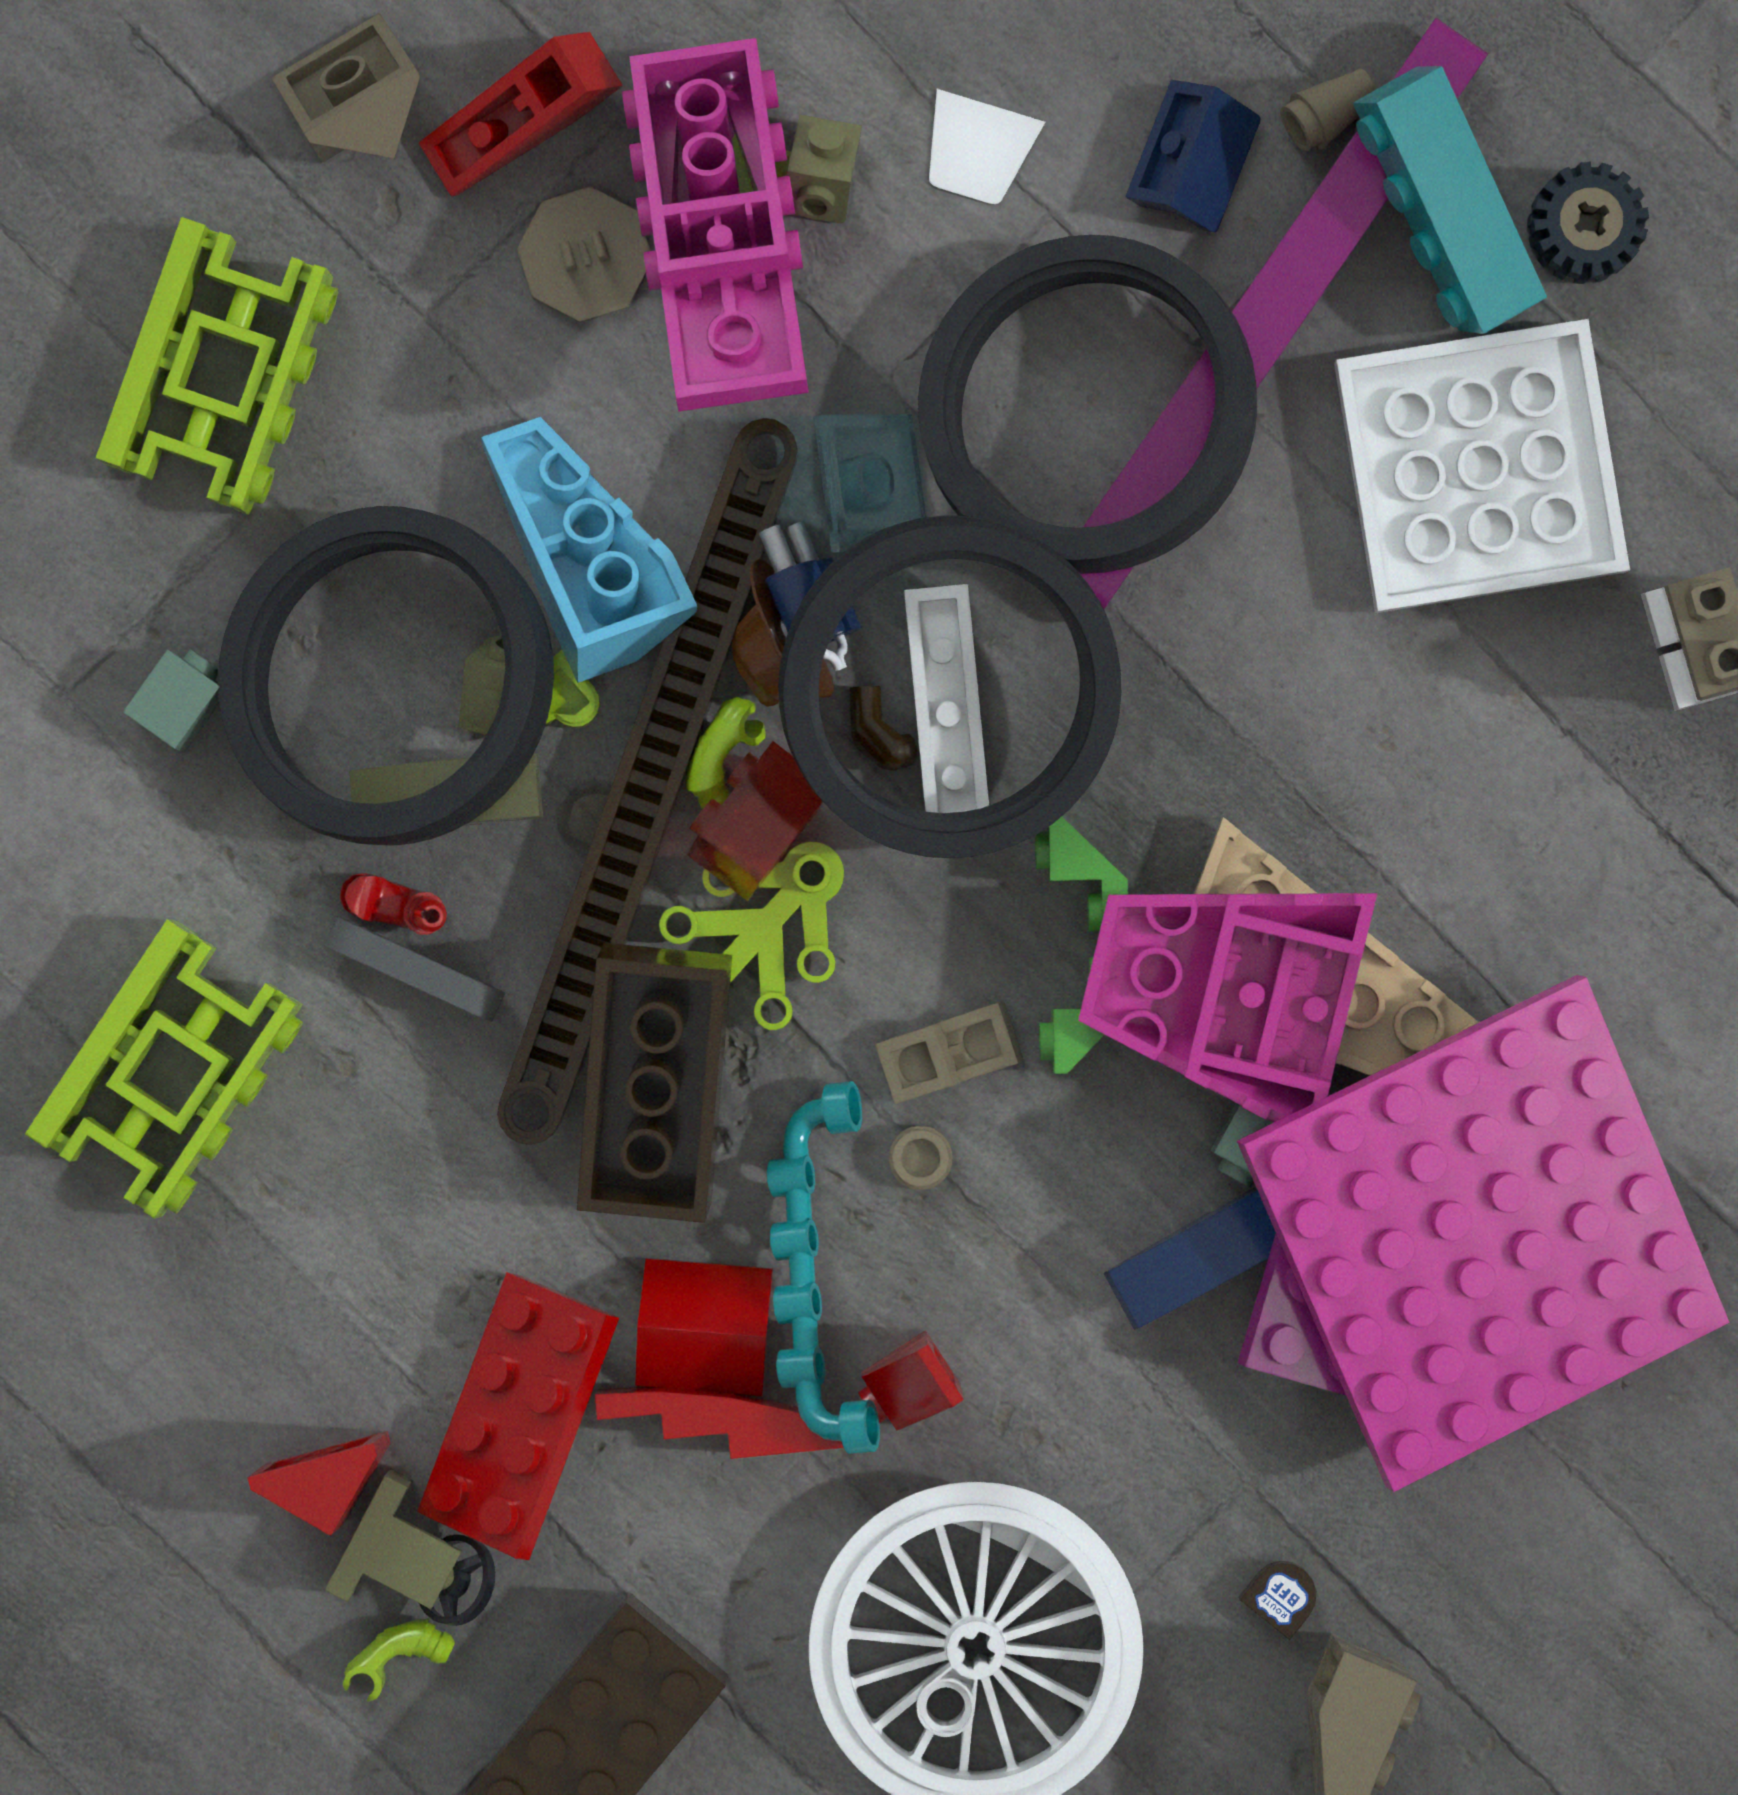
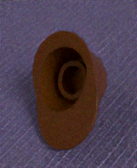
M757 559L750 566V581L756 605L737 625L732 639L733 660L739 673L760 703L769 707L779 703V670L786 637L781 628V618L765 583V579L773 575L775 571L766 561ZM823 659L819 679V697L829 698L834 691V685L830 671Z

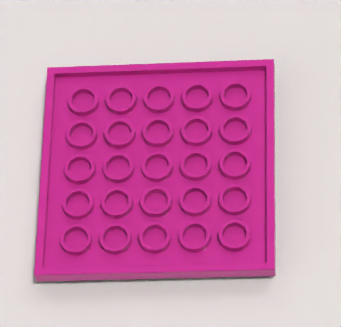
M1575 975L1237 1141L1385 1487L1393 1492L1730 1323L1587 977Z

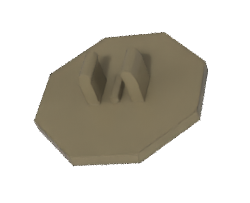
M589 186L542 201L517 251L532 298L582 323L629 308L646 276L643 252L650 251L646 236L641 234L638 211Z

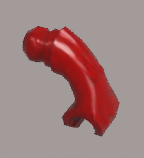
M368 873L350 875L342 883L339 895L342 907L353 916L363 920L403 927L419 935H430L442 928L446 922V908L442 900L431 892L409 888L389 881L384 877Z

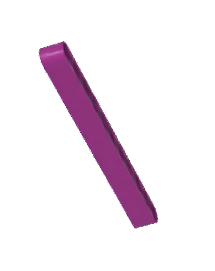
M1435 18L1393 80L1417 66H1442L1458 99L1489 53L1438 18ZM1358 132L1350 140L1232 311L1247 340L1253 360L1256 388L1264 380L1388 200L1383 186V180L1387 176L1377 155L1371 154L1366 149ZM1207 348L1083 527L1111 524L1146 510L1172 491L1194 465L1204 447L1214 415L1215 379ZM1133 567L1106 573L1080 575L1089 584L1103 609H1105Z

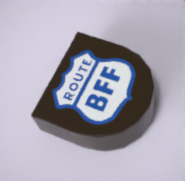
M1276 1561L1262 1568L1238 1598L1287 1639L1291 1640L1310 1616L1316 1604L1317 1591L1313 1579L1303 1567L1290 1561Z

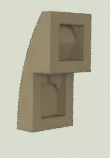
M1004 1000L875 1044L895 1104L951 1087L960 1082L1024 1061Z

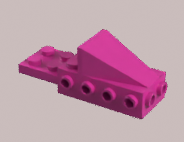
M756 38L629 56L634 89L622 91L627 128H639L641 143L629 144L635 183L646 181L648 196L636 198L641 234L642 236L653 235L655 244L654 251L643 252L649 291L659 289L662 291L678 412L809 393L791 270L803 269L798 230L785 231L783 216L795 214L790 176L777 177L775 162L787 161L782 122L769 124L767 109L779 108L774 69L761 71ZM735 134L754 192L740 193L732 141Z

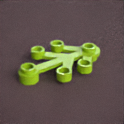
M805 842L795 846L788 852L784 861L780 863L736 865L728 859L720 858L711 861L705 867L702 876L703 884L708 892L717 897H728L734 894L738 888H781L762 909L693 912L684 906H674L667 909L660 918L659 927L661 934L667 941L674 944L688 943L694 937L739 935L722 953L732 955L730 983L758 953L760 998L755 1004L754 1015L757 1022L768 1030H778L785 1027L793 1015V1007L790 1000L786 997L782 926L800 906L802 910L805 948L801 951L797 960L799 973L809 982L820 983L829 979L835 970V957L828 948L826 902L833 898L841 889L844 880V868L838 854L829 846L819 842ZM809 861L820 863L825 871L824 879L815 886H808L800 879V869ZM718 866H727L734 873V882L726 890H717L710 882V874ZM676 913H684L691 920L690 932L681 938L672 936L667 928L669 918ZM813 951L823 952L829 960L828 970L821 976L810 975L804 967L806 956ZM771 998L781 1000L786 1007L784 1019L775 1024L765 1021L761 1013L762 1005Z

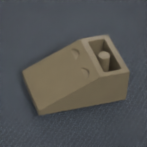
M1332 1633L1307 1690L1314 1795H1370L1373 1788L1381 1791L1389 1779L1395 1762V1754L1388 1752L1397 1729L1400 1728L1406 1731L1414 1719L1420 1702V1694L1413 1691L1417 1681L1401 1662Z

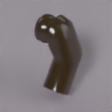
M881 686L849 688L851 737L854 746L879 768L895 771L899 767L907 768L911 766L918 755L917 743L910 734L900 735L882 720Z

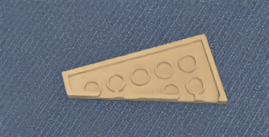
M1224 817L1221 818L1194 894L1317 893L1291 873L1281 862L1269 853H1266L1241 833L1237 827ZM1368 933L1336 1064L1371 1076L1480 1021L1474 1019L1449 999L1445 993L1427 979L1425 980L1400 960L1396 954Z

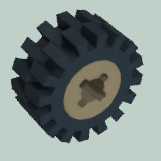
M1590 161L1581 162L1572 169L1568 166L1559 171L1554 178L1546 183L1531 205L1533 209L1527 220V228H1531L1532 233L1528 239L1531 250L1537 248L1540 254L1537 259L1543 267L1547 264L1556 270L1553 275L1561 280L1568 276L1574 278L1573 283L1585 284L1588 280H1595V283L1604 281L1612 274H1617L1640 251L1639 247L1646 239L1648 229H1644L1645 222L1649 219L1648 207L1642 208L1640 202L1644 194L1640 187L1634 190L1628 184L1631 177L1624 171L1620 175L1611 172L1613 165L1601 163L1599 167H1591ZM1579 208H1582L1584 212H1591L1593 215L1583 214Z

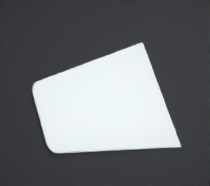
M937 89L929 182L937 188L989 204L1000 203L1045 122Z

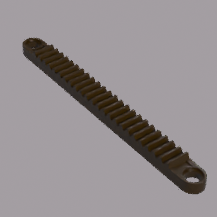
M762 418L751 421L741 429L733 444L685 579L697 604V612L664 638L499 1101L497 1116L500 1127L507 1137L517 1143L527 1145L541 1143L556 1133L562 1123L577 1078L581 1072L590 1043L596 958L604 943L626 945L635 915L643 898L645 887L658 856L661 842L668 828L671 814L684 783L688 765L701 735L703 724L710 710L722 671L726 665L736 627L743 617L748 598L752 592L750 566L754 560H763L765 547L759 533L775 526L796 466L798 449L795 437L789 428L778 420ZM763 434L777 437L785 449L784 457L780 464L767 470L754 466L747 455L748 446L751 441ZM522 1095H538L543 1098L548 1106V1120L539 1130H523L518 1127L513 1119V1105Z

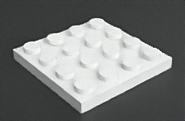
M1588 319L1337 359L1334 362L1375 613L1630 571Z

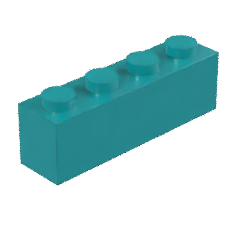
M1417 66L1353 102L1360 118L1356 123L1358 135L1366 149L1371 154L1377 155L1387 176L1383 180L1385 193L1393 207L1398 212L1404 213L1413 232V236L1410 237L1411 249L1421 266L1432 273L1440 291L1436 295L1437 304L1446 321L1451 326L1457 327L1458 331L1484 334L1547 298L1443 67Z

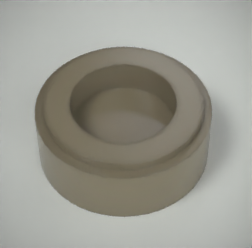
M913 1126L903 1130L896 1136L889 1150V1165L893 1175L901 1184L911 1189L926 1190L937 1186L947 1177L952 1166V1150L947 1139L939 1131L928 1126Z

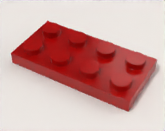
M506 1272L417 1512L515 1559L530 1560L619 1317L521 1275Z

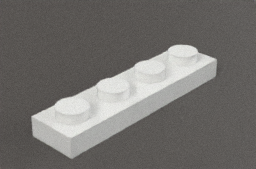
M968 584L904 590L925 811L953 813L989 806Z

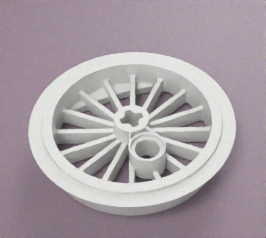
M961 1482L929 1488L897 1501L870 1519L846 1543L828 1570L815 1602L809 1633V1666L815 1697L823 1719L833 1738L849 1760L866 1777L891 1795H1061L1084 1779L1104 1759L1122 1733L1132 1712L1139 1690L1143 1666V1634L1137 1603L1122 1567L1105 1542L1083 1520L1060 1504L1026 1489L991 1482ZM953 1523L981 1534L973 1612H970L944 1527L946 1524ZM935 1528L961 1616L957 1615L902 1548L901 1545L925 1531ZM990 1538L1017 1550L1018 1553L987 1612L983 1614ZM894 1553L951 1624L871 1583L868 1579L888 1555ZM1028 1557L1053 1571L1051 1575L995 1620ZM1063 1579H1066L1093 1599L1091 1603L1004 1629ZM865 1592L944 1635L854 1627L850 1625V1621L860 1593ZM1097 1614L1100 1616L1102 1628V1648L1100 1650L1007 1642ZM978 1632L985 1633L987 1648L992 1652L988 1657L983 1654H977L973 1661L966 1660L964 1645L959 1642L964 1636L967 1639L973 1640ZM850 1639L942 1648L855 1675L850 1671L847 1642ZM1006 1654L1096 1662L1101 1665L1092 1695L1085 1697ZM947 1660L878 1718H872L857 1693L856 1689L859 1686ZM1001 1665L1083 1709L1078 1719L1063 1736H1057L1002 1670ZM991 1675L995 1676L1050 1743L1047 1749L1025 1761L1017 1762L1015 1760L990 1678ZM981 1679L1006 1766L999 1769L971 1771L968 1769L972 1723L975 1712L977 1682ZM939 1688H952L958 1691L964 1699L962 1711L953 1719H937L927 1709L926 1704L929 1696ZM916 1702L918 1718L924 1726V1730L914 1749L908 1752L890 1739L882 1729ZM962 1732L959 1765L956 1769L939 1766L921 1758L933 1735L951 1737Z

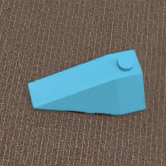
M541 417L481 437L482 446L552 628L577 683L637 662L697 612V604L673 553L659 538L654 540L632 518L633 511L619 497L615 500L590 474V467Z

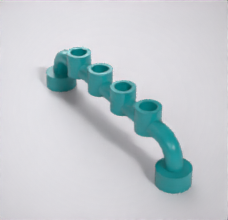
M846 1081L826 1084L821 1098L806 1102L793 1113L785 1127L783 1158L769 1160L767 1165V1182L769 1191L774 1198L786 1197L787 1221L775 1222L770 1229V1245L773 1256L777 1261L789 1260L790 1285L776 1286L773 1294V1307L776 1319L779 1324L792 1323L793 1349L780 1350L777 1355L776 1368L778 1380L784 1389L795 1388L800 1417L810 1431L825 1440L842 1441L845 1451L848 1454L875 1452L878 1449L880 1441L879 1417L872 1400L844 1402L841 1405L839 1415L831 1414L823 1406L821 1385L824 1383L826 1370L824 1355L819 1347L818 1321L822 1315V1298L820 1289L815 1281L814 1257L817 1256L819 1249V1238L816 1224L812 1219L811 1194L815 1189V1170L813 1162L809 1157L808 1148L809 1136L812 1130L819 1124L825 1123L830 1134L858 1132L862 1125L860 1093L855 1082Z

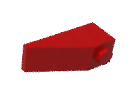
M590 32L554 36L422 139L419 145L451 197L457 196L578 121L623 85Z
M926 1330L863 1370L861 1377L867 1386L858 1391L862 1400H872L878 1412L879 1424L889 1419L896 1431L950 1409L964 1400L960 1382Z

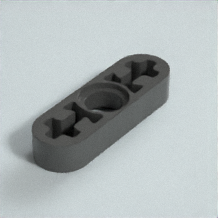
M339 916L336 917L324 943V946L490 1022L493 1021L505 995V992Z

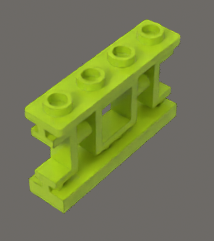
M181 217L96 459L106 466L129 474L133 473L151 481L162 451L216 469L206 498L211 502L228 506L249 515L254 502L263 504L270 491L275 472L274 468L267 466L275 442L284 444L290 434L296 409L288 405L296 383L305 385L311 375L316 360L317 348L311 347L310 343L318 322L325 325L328 323L336 304L338 288L331 286L333 276L327 268L316 264L312 266L294 257H291L281 287L228 268L237 243L231 235L209 230L204 224ZM210 252L211 256L204 274L212 281L235 288L233 300L225 321L191 310L184 332L181 334L180 332L208 253ZM302 285H305L302 299L280 361L276 367L274 363L281 344L274 338L249 330L260 298H264L294 309ZM205 332L258 350L238 407L185 389ZM169 372L162 395L169 400L194 408L183 441L149 430L142 451L138 454L165 374ZM259 405H264L236 485L232 487L231 484L238 463L233 459L207 451L217 419L221 417L252 428Z
M170 919L165 921L25 1133L26 1136L43 1147L52 1148L60 1153L59 1155L69 1162L77 1161L92 1138L141 1170L123 1198L143 1208V1212L153 1219L162 1217L168 1209L175 1214L181 1210L198 1183L190 1178V1175L203 1156L212 1161L220 1152L233 1131V1128L226 1125L225 1122L238 1103L245 1107L251 1104L268 1078V1075L260 1069L274 1049L281 1054L287 1050L303 1025V1021L295 1017L303 1004L293 997L287 996L271 983L263 985L250 1007H248L201 976L200 973L217 948L198 937L197 933L179 921ZM185 953L188 954L190 958L178 974L177 979L204 996L187 1025L184 1026L163 1011L155 1010L143 1029L138 1026L139 1022ZM270 1008L275 1013L226 1085L221 1080L235 1059L208 1042L207 1039L226 1011L248 1026L257 1027ZM162 1031L212 1063L179 1114L130 1082V1079ZM114 1060L120 1064L105 1086L134 1105L116 1132H113L92 1117H84L73 1135H70L67 1131ZM197 1116H200L204 1120L157 1191L153 1190L150 1187L164 1165L137 1148V1145L154 1119H157L181 1135L186 1134Z

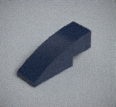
M1254 1187L1215 1211L1206 1213L1103 1274L1135 1330L1268 1259L1276 1232L1257 1188Z

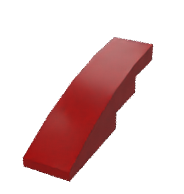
M674 1388L598 1389L595 1393L597 1420L661 1414L664 1439L728 1433L730 1459L844 1448L842 1441L825 1440L810 1431L800 1417L798 1407L741 1394Z

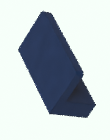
M1171 80L1125 197L1140 207L1176 213L1204 231L1217 232L1259 127L1260 116L1218 87Z

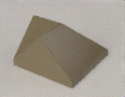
M380 13L272 77L273 82L322 163L345 149L394 158L420 79V75Z

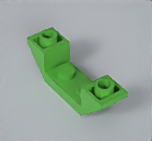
M1060 817L1055 823L1047 827V831H1041L1035 835L1036 869H1048V882L1099 881V893L1087 894L1088 932H1100L1108 895L1128 894V879L1063 817ZM1089 957V973L1093 957ZM1051 1009V1022H1039L1040 1061H1052V1073L1067 1074L1105 1035L1078 1021L1081 1009Z

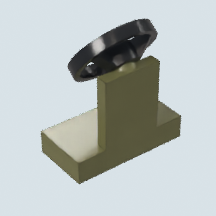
M390 1469L379 1485L325 1591L348 1602L355 1593L363 1575H366L418 1602L423 1612L435 1622L459 1626L472 1621L485 1609L494 1590L496 1572L490 1551L483 1543L471 1537L454 1534L439 1539L395 1516L413 1480ZM467 1543L478 1554L458 1561L457 1559L462 1550L453 1545ZM482 1566V1584L475 1601L466 1611L457 1615L458 1598L463 1596L468 1590L471 1582V1573ZM438 1596L440 1599L444 1617L440 1615L433 1607Z

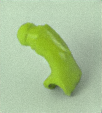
M736 697L723 701L712 722L703 735L699 737L688 765L685 787L694 796L698 797L700 807L708 812H719L729 803L730 793L724 785L726 771L723 766L724 759L738 743L756 746L766 737L763 722L758 719L747 720L756 710L755 703L748 699Z
M430 1618L415 1619L401 1625L389 1627L384 1632L378 1634L374 1641L348 1663L342 1683L344 1691L348 1690L354 1675L359 1673L367 1674L374 1681V1688L371 1690L367 1702L373 1701L379 1697L386 1682L384 1665L390 1659L397 1655H405L411 1658L413 1654L420 1658L421 1656L429 1658L431 1662L436 1664L446 1663L455 1645V1641L451 1634L435 1629L436 1625L428 1622Z

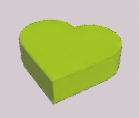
M561 650L553 657V694L546 725L559 720L565 726L582 728L591 724L598 716L601 707L600 696L589 680L577 683L565 654Z

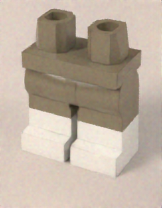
M1730 567L1642 593L1641 598L1656 649L1678 642L1682 646L1680 650L1659 656L1674 710H1681L1738 693V592Z

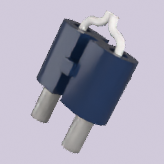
M803 521L783 529V532L780 525H775L759 533L775 571L773 575L765 579V583L781 618V628L785 637H787L792 620L803 598L818 577L834 562L832 557L819 560ZM853 606L845 613L829 643L836 641L838 649L835 653L826 649L823 659L830 661L835 671L847 667L844 661V655L847 653L845 637L862 628Z

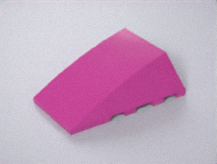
M1378 893L1109 894L1078 1021L1140 1054L1164 1064L1191 1081L1215 1091L1265 1120L1273 1123L1328 1097Z

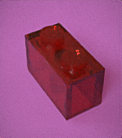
M772 741L760 758H757L751 752L743 758L727 780V783L735 788L722 805L712 798L689 828L698 836L687 855L747 901L753 896L824 804L801 774L793 756L774 741Z

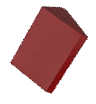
M646 1258L637 1324L635 1386L763 1396L773 1268Z
M388 1431L264 1464L247 1477L250 1490L331 1536L348 1519L391 1444Z

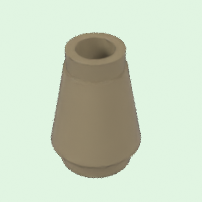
M1359 68L1352 73H1347L1292 93L1290 103L1283 106L1280 110L1283 125L1290 138L1301 150L1307 152L1314 147L1325 149L1359 118L1353 102L1376 90L1377 87L1369 74Z

